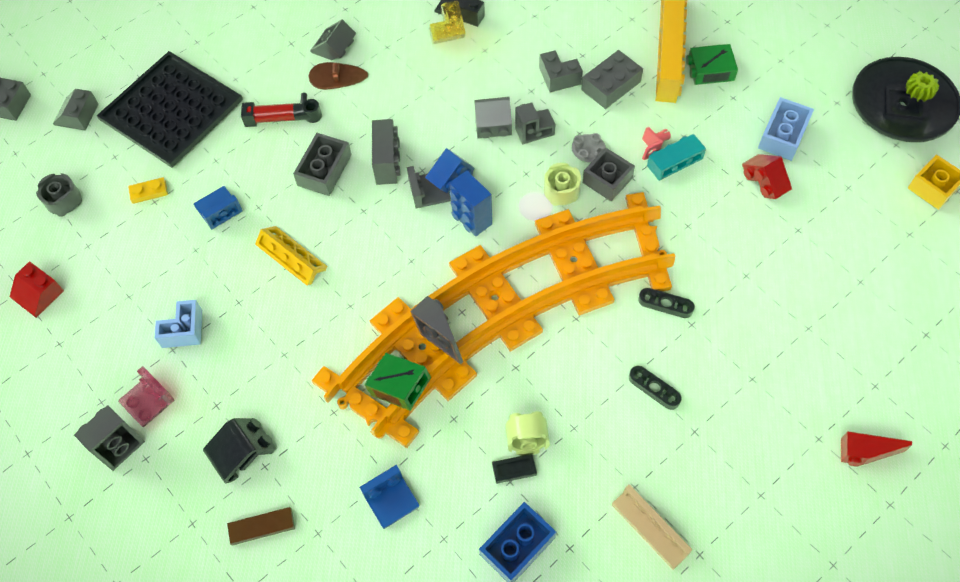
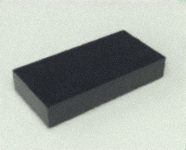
M533 454L492 462L496 484L537 476Z

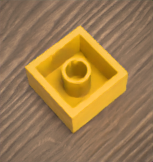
M936 154L914 177L908 189L939 210L960 188V170Z

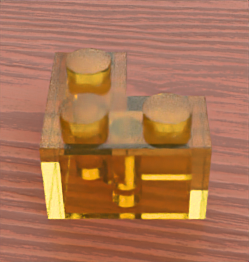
M453 1L442 4L441 13L443 21L429 24L428 28L432 45L464 38L466 34L459 2Z

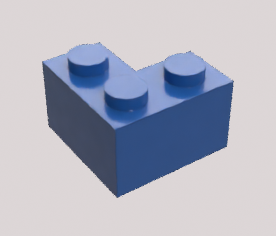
M446 148L425 178L440 190L448 193L451 181L466 170L473 175L475 167Z

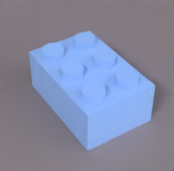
M780 97L763 133L758 149L792 161L814 109Z

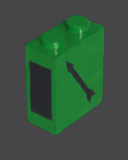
M731 44L690 48L689 55L686 56V64L690 67V78H693L694 85L735 81L738 67Z
M385 353L364 385L371 396L411 411L429 383L431 376L425 366Z

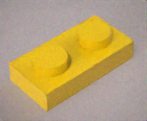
M164 177L128 186L132 204L168 195Z

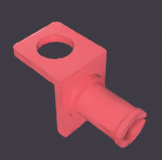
M650 127L645 129L642 140L648 147H646L643 154V160L649 158L650 154L648 153L653 150L652 152L659 151L663 141L671 138L668 129H663L658 133H655Z

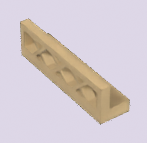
M630 484L612 503L615 510L672 570L691 553L692 548Z

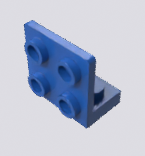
M225 186L193 204L211 230L243 211L235 195H231Z
M397 464L359 487L383 529H386L419 508V503L403 479Z

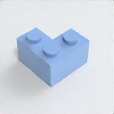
M197 300L176 301L175 319L156 321L154 338L161 348L201 345L202 308Z

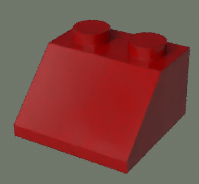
M29 261L15 274L9 297L37 318L64 290L52 277Z

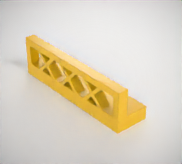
M277 226L260 229L255 245L305 285H311L317 273L326 271L327 265Z

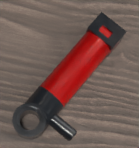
M305 92L301 93L300 103L255 106L254 102L242 103L241 118L245 127H257V123L298 120L316 123L322 118L319 102L315 99H307V93Z

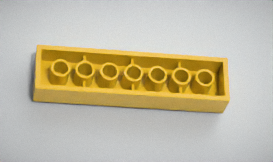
M661 0L655 101L676 103L677 97L681 96L682 86L680 85L684 84L685 74H682V71L685 69V61L682 58H685L686 48H683V45L686 43V35L683 32H686L687 22H684L687 17V9H684V7H687L688 0Z

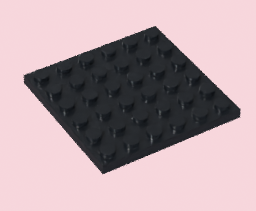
M168 51L96 116L101 122L173 168L243 100L241 94Z

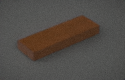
M291 507L227 523L231 546L295 529Z

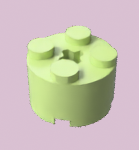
M556 163L550 166L544 176V194L550 203L554 206L567 205L578 199L581 185L579 170L576 167L569 166L568 163Z
M536 411L523 415L513 413L509 416L510 419L506 422L505 427L508 450L511 453L514 450L516 455H535L540 453L539 449L545 447L546 450L550 446L547 421L543 417L542 412Z

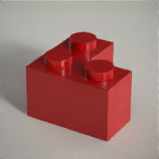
M758 154L742 163L745 177L747 180L759 182L760 191L764 198L776 200L792 190L782 156Z

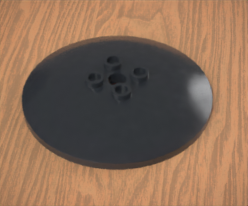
M886 57L873 61L859 72L853 83L852 100L859 116L872 129L895 140L904 142L935 140L948 133L960 116V94L954 83L941 70L918 59ZM919 71L923 74L927 72L928 75H934V79H938V91L932 99H928L925 102L921 99L917 101L916 98H911V94H907V89L905 88L910 76L913 73L917 74Z

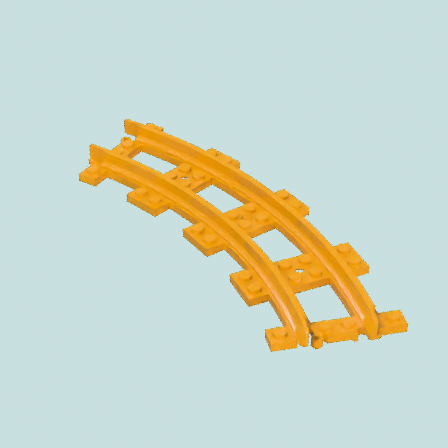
M644 192L626 195L625 200L628 209L598 215L578 222L574 221L569 209L535 220V226L539 233L538 236L506 249L491 258L483 247L479 245L450 261L449 267L457 277L437 289L429 297L440 301L444 311L469 294L487 319L486 322L456 342L463 359L462 364H459L420 334L410 312L412 309L397 297L369 320L370 324L381 335L340 376L323 366L311 380L312 383L325 392L324 399L327 403L342 389L346 396L337 400L340 409H346L348 404H350V409L365 419L368 426L372 422H377L370 431L373 436L381 439L386 434L405 448H408L419 434V430L406 422V418L434 389L447 401L451 400L477 377V372L466 361L498 338H501L511 352L543 333L542 327L534 317L568 301H572L578 315L613 304L615 299L609 287L624 282L648 277L651 289L659 291L671 290L672 284L667 268L674 265L676 256L674 253L667 254L665 250H659L660 245L656 235L657 226L649 225L650 222L661 218V207H648ZM634 230L642 256L598 268L585 241ZM549 254L562 282L521 300L503 275ZM576 257L577 261L571 262L570 258ZM496 295L498 299L492 300V296ZM425 344L426 348L424 350H420L419 345ZM394 350H397L406 360L425 366L431 376L429 383L411 411L394 404H390L386 408L358 389L363 381L375 370L385 353L391 354Z

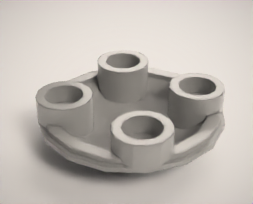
M598 133L577 135L572 143V152L579 160L592 162L606 145Z

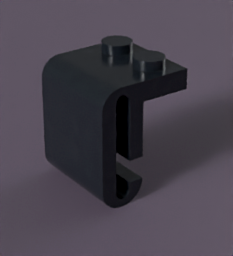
M233 418L227 421L203 448V452L225 484L236 480L239 477L236 471L238 469L240 471L245 470L258 455L272 454L277 449L272 443L271 437L265 433L261 423L255 418Z

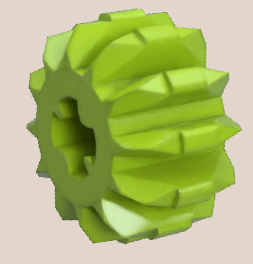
M920 71L917 74L913 73L906 83V93L911 94V98H916L917 101L921 99L925 102L928 99H932L939 89L938 79H934V75H928L927 72L924 74Z

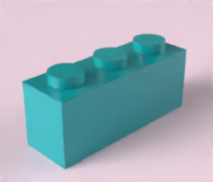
M695 134L688 137L684 136L679 141L673 144L670 143L659 151L652 152L649 155L647 167L657 180L660 181L702 160L706 148Z

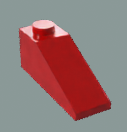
M847 431L841 438V462L855 467L905 452L912 446V441Z

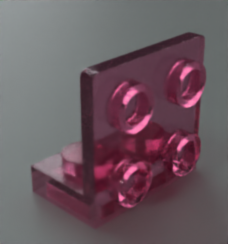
M142 366L137 370L141 376L140 382L122 396L118 402L142 427H145L175 400L149 371Z

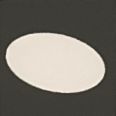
M530 192L520 199L518 209L524 218L535 221L549 216L553 205L546 198L545 194Z

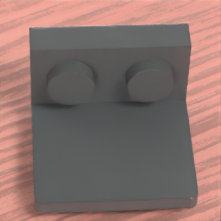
M414 166L407 167L408 180L416 209L451 201L449 192L446 193L426 179L427 174L419 175V172L415 173Z

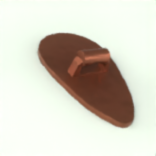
M324 62L315 65L310 70L308 77L313 87L327 90L360 83L368 78V72L349 64Z

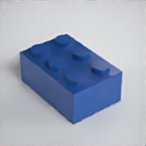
M466 170L449 183L450 204L452 206L451 214L456 221H460L467 232H471L476 237L492 225V194Z
M523 502L479 548V555L506 582H515L556 538L557 531L527 503Z

